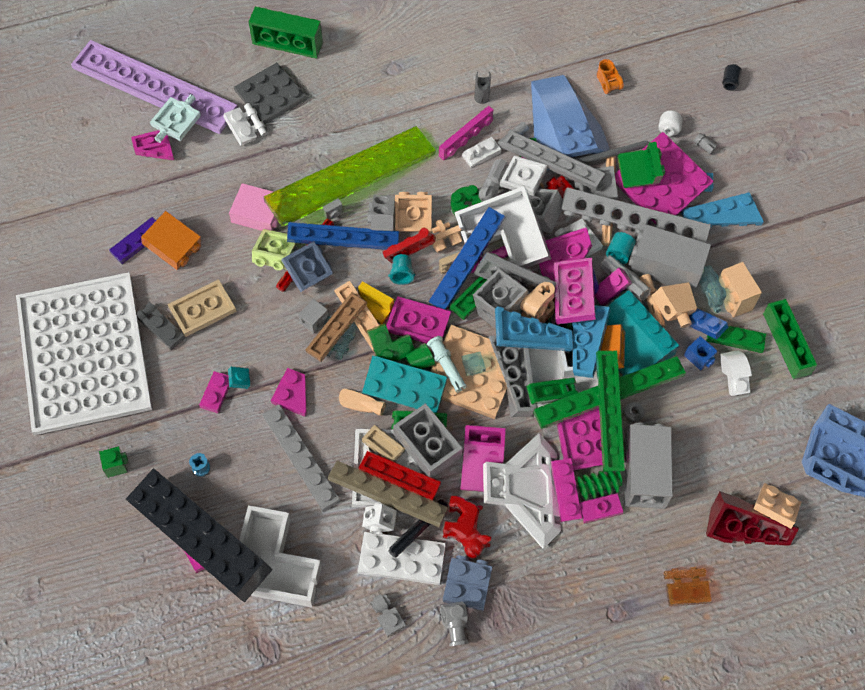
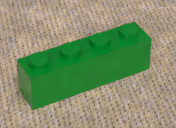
M783 299L768 303L763 315L793 380L811 375L817 367V363L787 300Z

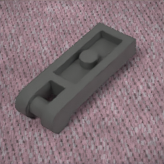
M151 302L146 304V308L142 311L139 310L136 313L139 321L170 350L185 339L184 334L162 315ZM151 313L153 317L148 319L147 316Z

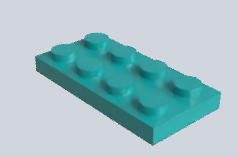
M372 356L362 393L415 409L426 403L433 413H438L448 377Z

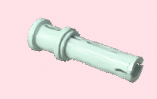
M441 336L432 338L426 345L428 348H431L435 355V361L441 364L456 393L463 391L467 385L450 358L451 352L444 346L443 338Z

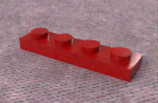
M369 451L366 452L358 468L363 472L432 501L441 485L440 481Z

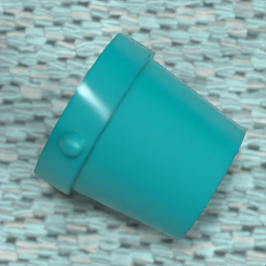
M405 254L396 255L393 258L392 269L388 277H390L393 283L398 285L411 283L416 276L413 272L411 257Z

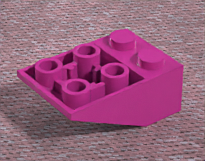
M465 426L461 490L484 492L483 464L486 461L503 464L506 428Z

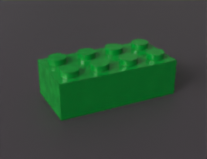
M254 7L248 22L253 45L317 59L323 44L321 21L267 8Z

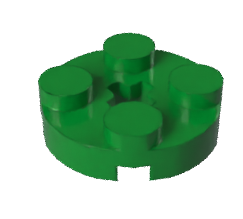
M469 185L468 187H461L452 193L450 204L452 213L455 215V212L470 207L468 204L464 205L466 201H471L472 206L481 203L479 189L474 185Z

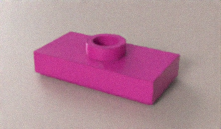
M618 494L579 502L584 524L623 514Z

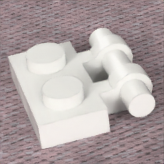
M250 103L244 105L247 111L245 113L239 107L224 113L223 116L240 146L256 140V132H259L261 136L267 134L263 121H260L256 109L252 108ZM251 118V120L254 123L253 126H250L249 122L247 121L248 119Z

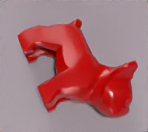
M451 496L449 512H458L461 516L457 522L445 521L443 538L448 539L452 537L462 543L467 557L476 558L481 555L484 548H490L491 546L488 542L491 541L492 537L481 535L477 530L479 513L483 506L475 505L463 497Z

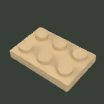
M219 279L167 304L185 337L237 312Z

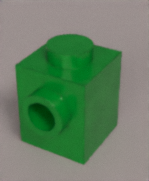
M119 446L99 451L102 470L108 478L128 473L126 464H129L126 452H122Z

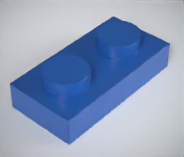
M698 308L689 316L692 322L689 327L714 339H718L728 328V322Z

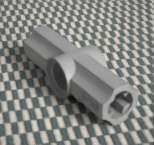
M610 255L601 263V269L608 275L612 274L617 268H622L632 282L625 289L627 291L630 290L640 302L647 299L651 294V288L641 281L635 272L627 269L615 257Z

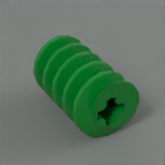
M599 471L597 475L594 472L591 473L590 477L585 474L582 479L578 476L577 483L581 495L587 501L589 494L596 499V492H599L601 497H604V490L611 495L612 488H614L616 493H619V487L622 486V477L620 472L604 473Z

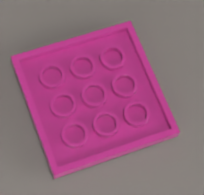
M662 132L651 141L656 142L657 148L661 149L660 162L665 168V175L662 177L660 184L624 188L620 170L615 173L616 185L637 206L677 216L714 181Z

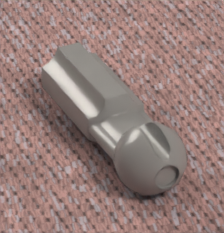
M503 159L495 160L483 187L479 190V198L482 202L496 197L500 188V181L509 166L507 161Z

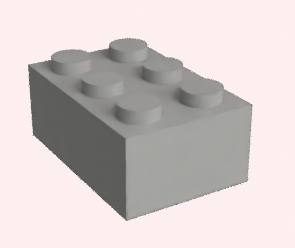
M426 403L393 426L394 436L425 475L430 478L435 477L462 457L463 448Z

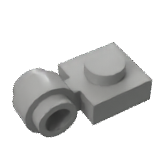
M379 594L373 598V601L370 603L376 613H382V615L377 617V620L387 637L406 627L396 607L388 610V606L391 603L386 594Z

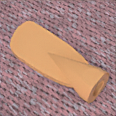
M342 389L339 394L340 404L348 409L367 413L374 412L382 416L386 408V402L376 401L359 392Z

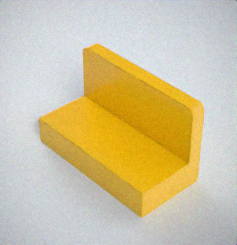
M362 281L358 286L359 295L363 300L367 301L366 306L375 320L383 324L393 309L394 299Z

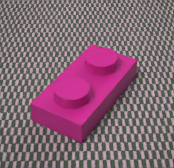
M617 268L599 284V290L594 296L601 306H605L632 282L622 268Z
M216 371L213 372L199 404L200 408L219 413L230 388L228 375Z

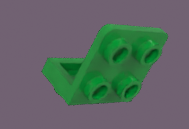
M650 142L646 150L620 153L618 155L624 188L660 184L662 177L665 175L664 165H661V149L657 148L656 142Z

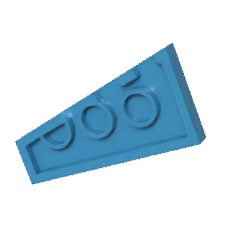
M750 192L682 210L683 218L710 224V227L712 225L728 227L729 225L738 224L739 226H747V224L761 226L764 222Z
M595 306L596 320L572 322L574 376L594 378L597 367L596 352L601 351L610 315V307Z

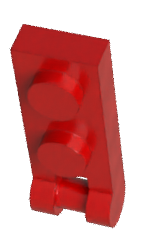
M422 228L417 235L407 237L404 241L391 245L388 249L382 251L384 258L392 264L393 258L396 255L405 254L410 256L434 244L436 237L427 228Z

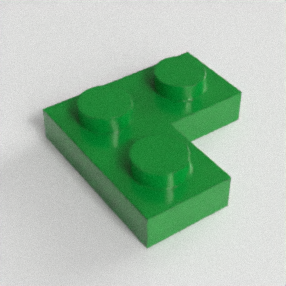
M385 324L367 330L373 351L377 357L395 362L405 358V355L415 350L408 334L391 341Z

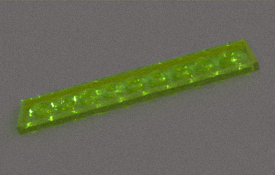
M415 126L264 196V202L281 226L284 227L288 225V222L297 221L318 211L336 199L341 200L435 155L436 150L419 128Z

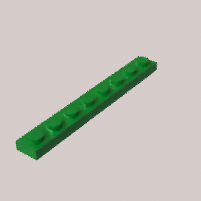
M676 356L619 377L620 400L685 376L686 371L679 358ZM598 386L534 409L533 413L540 428H547L599 408Z

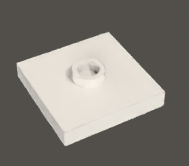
M513 156L500 181V186L511 190L525 186L529 195L534 196L548 169L547 165Z

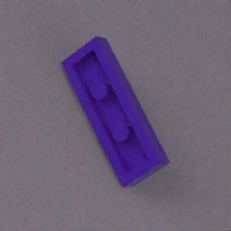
M153 217L148 219L110 248V253L121 264H124L145 248L142 244L141 236L156 220Z

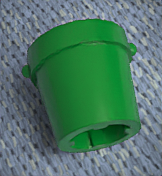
M426 343L421 344L418 348L405 355L409 365L415 368L425 369L436 365Z

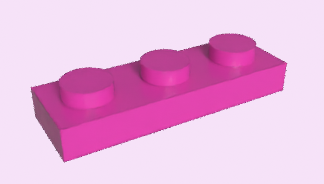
M571 458L551 461L561 522L582 519Z

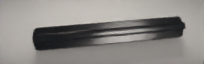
M439 499L436 502L448 507L447 502L443 499ZM419 519L389 547V554L394 558L398 557L431 524Z

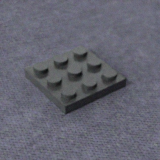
M277 62L234 86L238 96L245 104L250 103L252 108L256 109L258 118L264 124L307 100L306 95Z

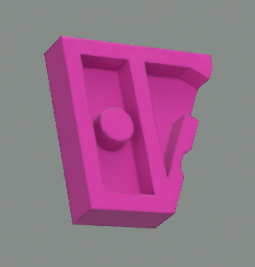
M160 130L131 137L136 155L174 160L168 135L164 137L161 143L155 140Z
M287 368L271 399V404L280 405L281 408L306 417L305 374Z

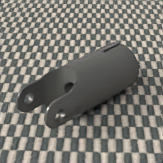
M478 72L476 73L474 99L479 104H485L489 101L490 72L488 77H478Z

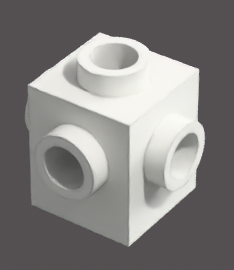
M375 503L374 506L365 507L362 527L369 529L370 533L377 535L382 534V532L394 530L397 510L382 503Z

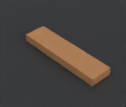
M351 292L305 349L306 353L322 362L366 307L367 301Z

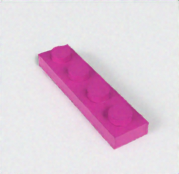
M488 105L439 146V157L444 161L446 158L453 156L458 148L465 146L470 138L477 136L485 126H489L493 121L494 109Z

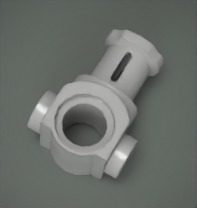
M462 601L441 605V620L444 627L449 629L451 642L449 645L467 644L468 640L465 638L463 627L467 623L466 605Z

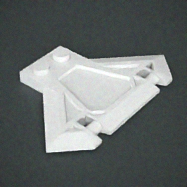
M538 433L506 464L487 461L483 464L484 503L506 506L542 548H545L561 532L560 524L555 523V517H560L550 463L552 460H557V452Z

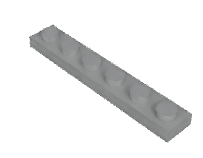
M513 131L509 133L502 143L504 149L528 160L546 164L548 169L597 191L605 178L604 172Z
M280 405L263 413L264 420L322 512L339 503V497Z

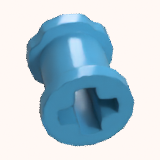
M196 453L191 456L189 464L192 467L193 473L198 477L206 476L210 471V465L205 455Z

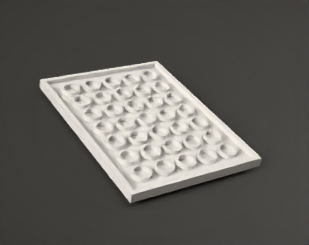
M129 272L16 295L33 435L152 410L139 323L136 315L135 298Z

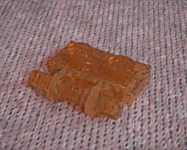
M690 567L687 570L672 568L671 571L663 572L664 579L673 580L672 584L666 585L669 607L710 604L712 602L709 582L700 581L699 577H706L705 568ZM681 578H691L692 582L681 583Z

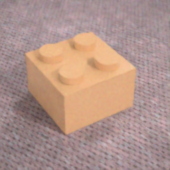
M743 262L723 269L715 286L717 296L721 297L725 309L733 318L752 311L762 294Z

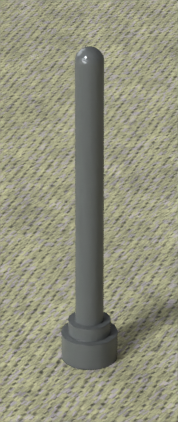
M645 140L573 159L587 164L617 156L620 153L643 149L649 144V141Z

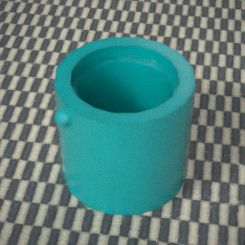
M616 232L608 246L606 256L609 257L611 255L620 263L626 264L636 244L635 239L627 233Z

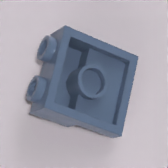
M314 241L281 260L300 292L318 284L333 274L330 263L324 259L321 248Z
M461 555L451 558L443 602L455 603L462 601L468 608L483 611L492 566H488L489 563L484 560H477L476 563L470 562L467 557Z

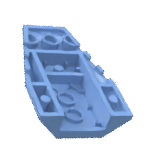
M565 75L531 81L533 130L537 143L570 158L610 150L601 125Z
M828 404L812 427L802 459L805 473L841 492L865 497V422Z

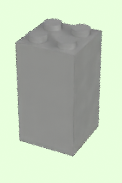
M645 225L644 231H639L628 265L632 266L630 271L635 272L637 276L641 277L642 275L650 274L653 281L665 285L689 282L692 293H694L702 276L711 244Z
M644 423L631 424L625 437V507L665 509L673 496L671 427H666L663 424H655L653 426L645 425Z

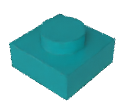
M231 366L228 369L229 387L242 389L250 387L249 368Z

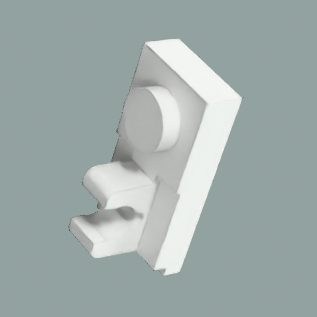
M490 137L463 151L462 157L470 168H473L501 154V148Z

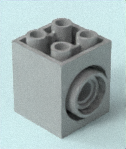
M498 269L473 294L478 316L496 329L495 308L499 306L504 308L505 311H514L522 314L523 311L520 309V304L525 296L528 295V290L517 280L508 276L501 269Z

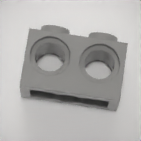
M373 195V201L369 202L367 222L371 223V230L393 231L395 196Z

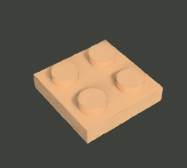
M764 483L753 509L792 528L796 521L801 501L792 495L779 491L774 486Z

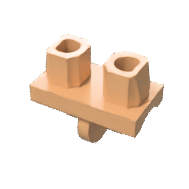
M441 220L436 221L437 227L432 228L433 234L439 233L435 235L436 241L432 246L437 253L447 248L444 242L447 238H449L452 246L462 242L460 234L462 229H460L459 225L446 230L450 227L449 222L443 224Z

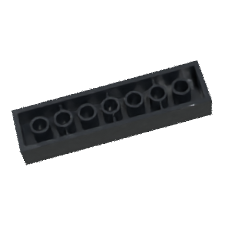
M154 468L126 498L132 506L244 603L273 570L266 562Z

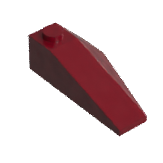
M719 491L710 510L706 536L724 543H732L733 541L744 542L745 544L762 542L765 545L790 546L799 528L795 525L789 528L754 510V505Z

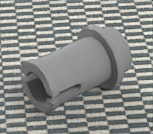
M699 133L694 139L695 145H699L706 152L712 154L717 145L707 139L705 134Z

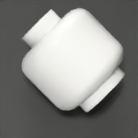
M676 111L664 112L660 117L658 125L660 133L664 132L668 137L678 135L682 128V116Z

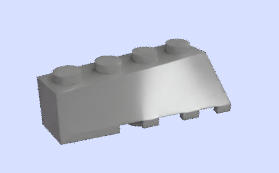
M489 336L507 385L510 416H531L537 406L536 404H531L526 387L528 384L533 383L529 348L497 346L496 336Z

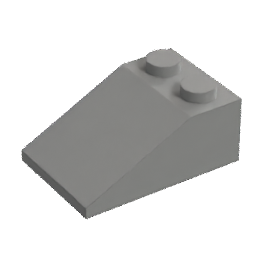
M537 189L534 196L529 195L542 232H552L562 212L560 209L563 199L558 190Z

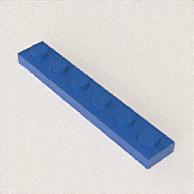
M488 207L428 301L437 308L448 309L506 218L504 215Z
M288 222L287 242L310 244L314 241L317 245L386 250L391 245L399 243V231Z

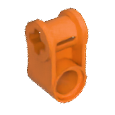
M603 59L599 63L596 76L604 93L608 94L612 90L623 89L622 77L619 75L614 63L609 59Z

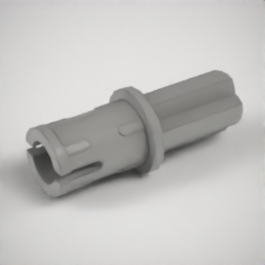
M521 122L513 130L510 129L508 134L498 141L499 147L504 149L502 143L511 131L523 135L529 130L528 125L525 122Z

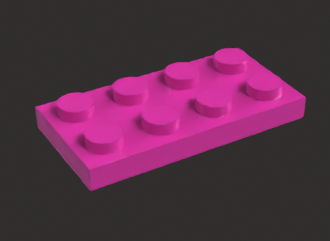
M592 258L554 262L556 323L564 324L596 320Z

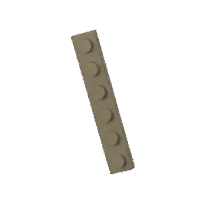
M336 461L328 475V480L437 527H440L448 511V507L340 461Z

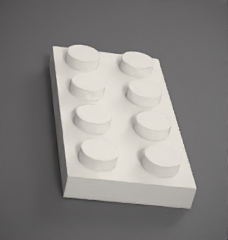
M364 532L358 574L440 585L446 543L415 539L398 557L394 558L389 554L388 550L400 537Z

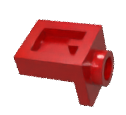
M562 175L558 178H551L546 183L547 187L545 188L558 190L562 199L566 188L574 189Z

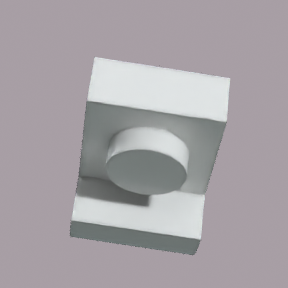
M739 350L720 353L722 372L728 378L729 394L735 396L750 393L749 376H752L745 354Z

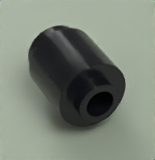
M736 64L725 67L722 80L724 89L728 91L737 89L742 74L741 67Z

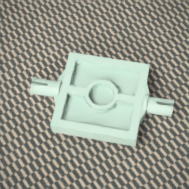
M190 94L185 101H178L170 97L150 121L152 127L160 130L155 137L157 142L161 143L166 135L181 141L200 118V112L191 107V104L196 100L193 95Z

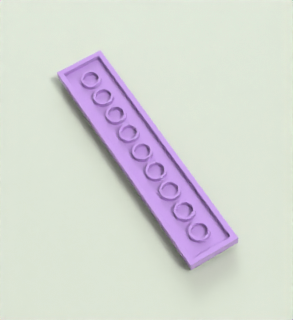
M92 40L88 42L71 64L72 68L160 108L164 106L170 97L178 101H185L191 94L196 98L191 107L199 111L201 115L195 124L218 134H221L227 125L223 117L224 113L238 108L235 103Z

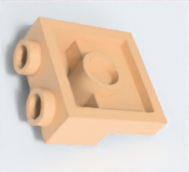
M399 192V195H395V231L419 232L420 229L427 228L431 232L432 195H428L427 192H417V195H410L409 192Z

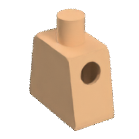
M689 282L660 287L652 295L665 320H678L681 328H686L692 324L689 316L696 311L697 306Z

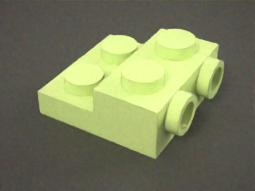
M263 229L252 249V262L260 267L267 265L275 270H287L281 260L293 253L298 243L287 242L286 233Z

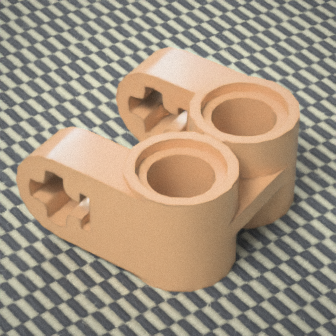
M543 282L530 294L526 295L520 304V309L523 311L521 316L532 317L542 323H545L553 316L555 312V304L552 301L555 297L554 285L550 282Z

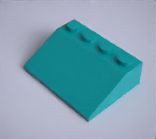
M630 290L607 306L610 307L607 326L621 325L625 331L624 368H618L622 376L668 360L676 354L679 344Z

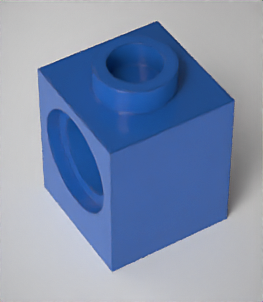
M699 336L687 348L684 356L701 371L706 366L709 368L716 361L714 357L717 350Z

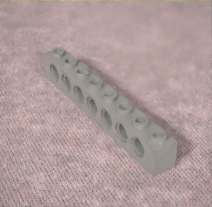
M566 188L560 209L567 216L574 217L575 214L580 215L583 220L590 222L593 219L599 220V224L605 226L615 224L618 225L617 229L628 231V228L634 229L636 234H639L640 230L644 231L648 221L654 219L656 221V228L666 230V225L670 223L674 226L673 233L684 236V230L689 228L692 232L690 238L704 243L707 241L711 226L710 224L571 188ZM579 200L585 202L586 208L584 210L577 208L576 204ZM596 205L603 207L602 215L595 213L594 208ZM614 210L620 211L621 218L619 220L613 218L612 212ZM632 214L638 216L639 221L637 224L631 223L630 217Z

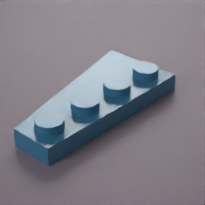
M499 306L495 308L497 346L571 351L573 349L572 330L551 323L545 324L539 322L538 319L527 318L514 311H505L504 308Z

